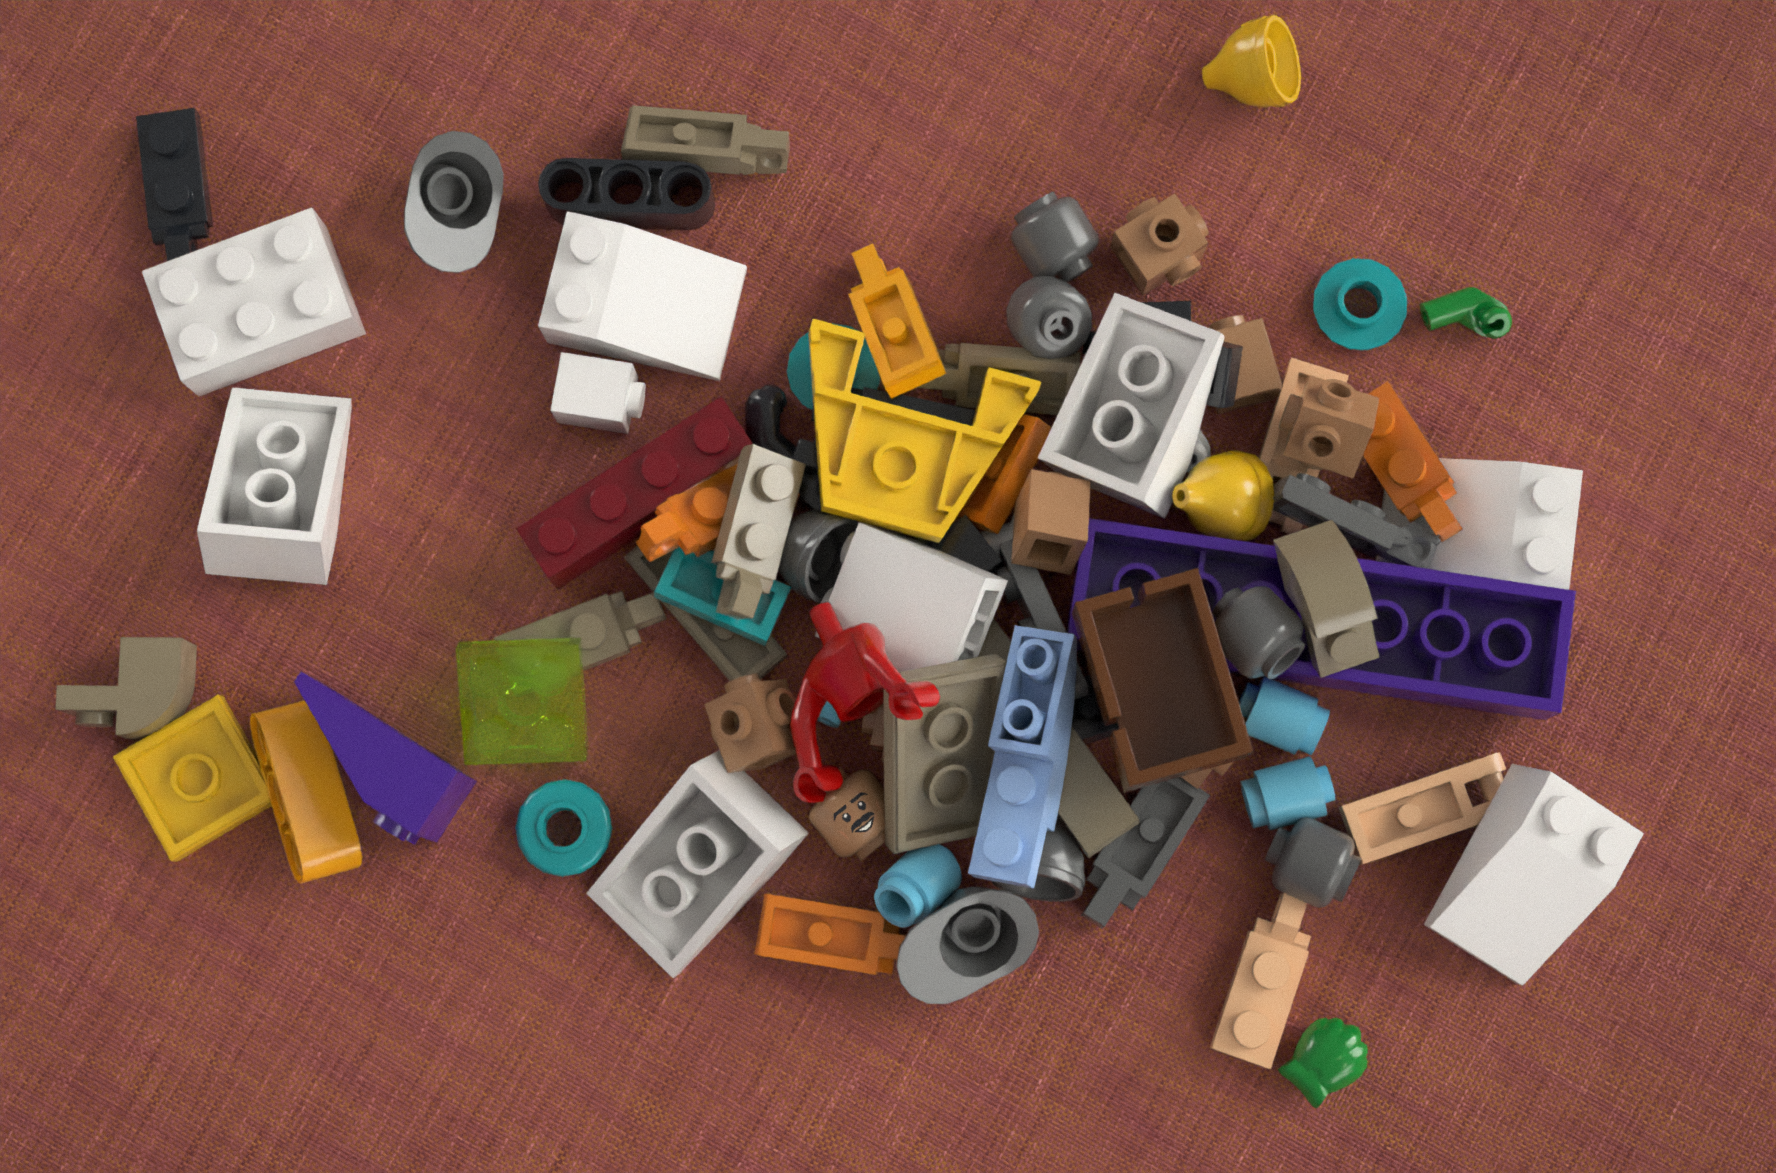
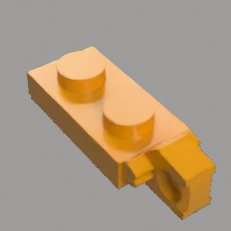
M873 243L851 253L863 283L851 288L852 293L848 295L861 329L866 333L865 339L882 383L891 399L947 374L911 284L903 269L901 270L900 267H897L887 272L882 258H879Z

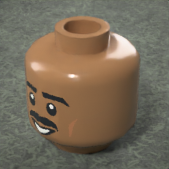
M840 767L839 771L843 778L841 787L837 790L825 791L824 801L816 802L811 807L809 820L836 855L846 858L856 854L860 861H862L885 842L884 786L870 770L861 769L848 776Z

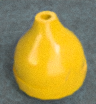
M1271 15L1253 19L1242 24L1239 29L1227 38L1218 55L1203 67L1202 77L1205 86L1208 89L1223 91L1241 103L1258 108L1283 107L1294 102L1300 91L1301 71L1296 45L1285 22L1280 17Z
M1238 450L1204 458L1190 470L1186 480L1178 484L1172 494L1174 504L1184 510L1189 522L1203 535L1238 541L1253 540L1264 531L1272 516L1274 505L1273 480L1267 466L1256 455Z

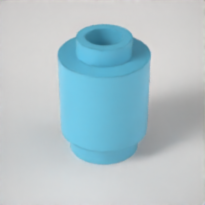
M1263 676L1258 686L1248 682L1239 699L1242 715L1247 718L1245 725L1248 735L1293 755L1298 750L1312 755L1322 736L1330 714V710L1317 705L1318 698L1273 679H1268L1266 676Z
M1310 756L1253 771L1254 778L1240 781L1245 807L1253 829L1267 825L1269 830H1274L1279 827L1282 828L1296 824L1301 818L1316 819L1327 816L1326 803L1335 801L1334 788L1326 765L1315 767Z
M940 844L907 851L879 879L874 900L880 914L888 922L898 927H909L912 924H918L925 917L932 914L961 884L962 874L955 856L949 849Z

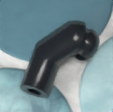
M772 384L753 390L745 402L747 436L753 444L792 459L796 446L780 432V414L787 405L785 393L781 388Z

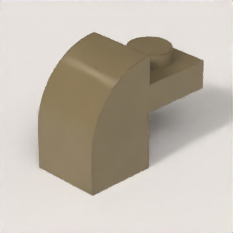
M1333 520L1274 539L1284 589L1301 614L1312 666L1320 678L1379 658L1372 620L1377 619L1373 600L1360 564L1347 539Z
M120 637L118 686L57 685L55 710L76 716L75 725L85 727H112L114 716H116V735L132 741L142 740L181 717L186 712L195 688L197 645L183 638Z

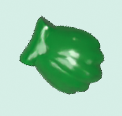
M1337 1017L1331 1019L1319 1018L1307 1027L1297 1043L1292 1059L1282 1065L1278 1071L1301 1091L1312 1107L1317 1109L1328 1094L1349 1086L1362 1076L1368 1064L1366 1058L1368 1047L1361 1041V1031L1358 1026L1344 1024L1342 1019Z

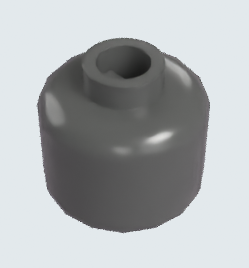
M1051 192L1014 216L1018 225L1011 233V242L1033 277L1058 276L1059 279L1068 283L1093 267L1088 256L1097 249L1100 238L1075 198L1061 197L1058 199L1055 192Z
M1053 276L1033 277L1022 283L1011 295L1006 308L1007 326L1012 337L1033 356L1039 358H1065L1077 353L1086 343L1092 329V312L1086 298L1066 281Z
M1256 586L1245 592L1240 588H1234L1218 601L1212 611V614L1217 618L1215 626L1225 658L1247 678H1258L1265 675L1268 679H1274L1285 672L1304 650L1305 644L1301 641L1304 630L1303 621L1267 586Z
M1305 817L1296 822L1291 832L1279 827L1267 852L1265 861L1275 865L1272 883L1276 889L1314 907L1322 908L1330 904L1332 899L1339 902L1343 901L1362 858L1353 854L1355 845L1350 836L1312 818Z

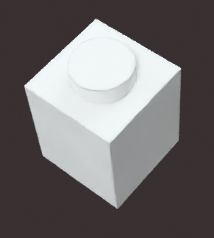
M561 352L550 411L556 421L561 424L628 434L631 417L640 419L642 415L646 385L645 383L637 382L638 375L633 363Z

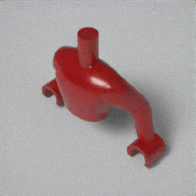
M829 602L818 604L809 611V616L823 647L812 659L803 676L792 709L790 722L791 734L800 768L795 773L793 788L795 795L800 800L808 803L823 802L826 795L825 791L837 790L843 783L842 774L834 765H822L816 739V723L826 702L832 705L840 721L844 722L862 718L884 703L883 688L889 694L890 712L896 718L902 720L921 719L923 712L920 707H934L940 700L939 691L933 683L929 681L907 682L887 657L885 653V638L876 625L860 623L843 630L832 604Z

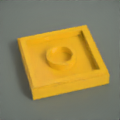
M219 694L113 756L169 859L173 862H178L272 806L257 754L224 696Z

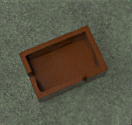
M1198 568L1143 583L1137 594L1140 603L1138 606L1130 608L1134 596L1131 587L1075 602L1071 613L1104 726L1117 723L1119 729L1113 731L1108 739L1124 793L1242 760L1253 753Z

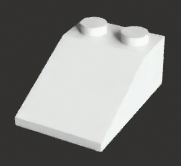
M567 211L538 327L547 343L720 381L747 266L626 224Z
M1114 293L1038 459L1055 472L1065 474L1068 477L1090 481L1091 489L1165 519L1173 502V490L1178 484L1182 483L1191 463L1225 336L1221 332Z
M243 388L231 389L197 528L205 574L327 585L338 531L352 410L351 398Z
M1439 458L1455 482L1452 485L1457 491V494L1445 502L1463 530L1444 542L1440 540L1428 569L1569 590L1583 470L1516 461ZM1384 489L1382 511L1386 514L1385 521L1400 528L1417 523L1436 536L1424 516L1410 523L1406 516H1403L1398 511ZM1380 556L1375 557V561L1392 563Z
M719 750L689 766L586 894L674 978L775 874L808 835V832L745 771L727 773Z
M1512 764L1424 925L1514 983L1523 986L1615 888L1644 833L1553 772Z

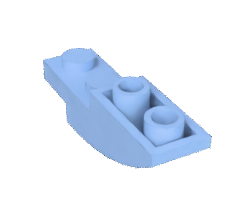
M1017 625L1014 627L988 746L995 751L968 871V874L975 878L1033 889L1035 887L1046 832H1054L1067 765L1077 666V637L1074 634Z

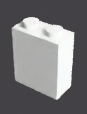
M859 522L856 531L852 532L843 544L840 554L841 570L834 587L828 590L821 603L829 602L832 604L843 630L860 623L876 625L885 638V653L898 672L978 657L1008 580L896 531Z

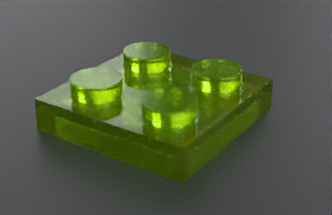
M581 638L463 641L458 643L456 647V662L465 765L587 761L589 750Z

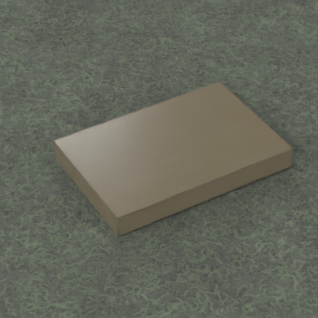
M997 653L899 672L907 682L929 681L939 691L940 700L936 706L920 707L923 712L921 719L902 720L896 718L890 712L889 694L883 688L885 846L892 853H901L977 835L995 751L988 746L1006 667V660Z

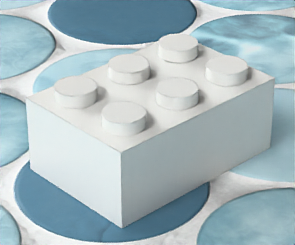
M313 208L142 271L179 378L183 384L198 396L366 334L327 226Z

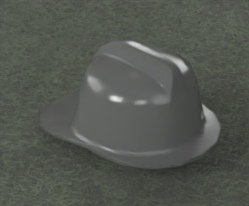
M450 131L434 136L420 149L408 181V191L404 207L405 235L411 249L422 262L440 272L460 273L476 267L488 255L495 235L499 206L503 194L504 173L498 156L488 143L471 133Z
M975 886L957 890L940 905L936 912L925 917L910 929L899 947L896 963L900 983L912 997L927 1004H948L967 997L996 979L1011 973L1027 961L1036 948L1039 935L1035 912L1023 898L1010 891Z

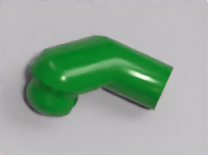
M1466 287L1420 303L1421 317L1428 331L1458 322L1481 336L1498 339L1505 336L1512 326V317L1507 306L1475 287Z

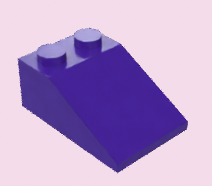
M301 671L294 683L364 803L378 811L372 822L400 840H407L414 845L420 837L437 843L477 781L329 686Z

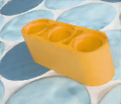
M301 701L251 714L250 729L253 744L286 857L295 880L301 884L359 868L362 864L361 846L334 753L306 702Z

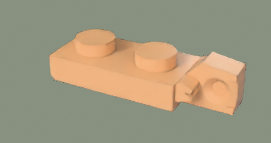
M1280 893L1271 922L1258 917L1253 930L1248 931L1210 1044V1049L1271 1069L1309 954L1307 948L1311 936L1298 932L1307 903L1286 893Z

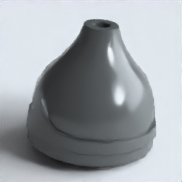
M820 509L800 513L791 519L778 571L796 594L807 600L821 603L828 590L835 585L842 567L840 554L847 537L856 531L857 521L822 512Z
M1057 815L1054 832H1046L1034 889L992 881V883L1000 890L1010 891L1019 897L1032 900L1066 902L1078 899L1082 895L1083 887L1085 886L1084 858L1080 846Z

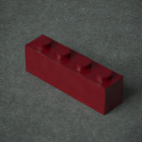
M720 396L523 523L516 530L547 578L558 590L639 538L642 532L641 526L657 517L655 513L656 508L667 501V498L675 494L679 495L738 464L741 450L744 446L752 445L753 443L722 396Z

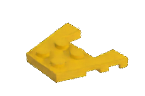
M812 319L808 336L821 511L940 543L1038 393L1041 381L988 367L984 376L973 424L969 426L851 393L866 333Z

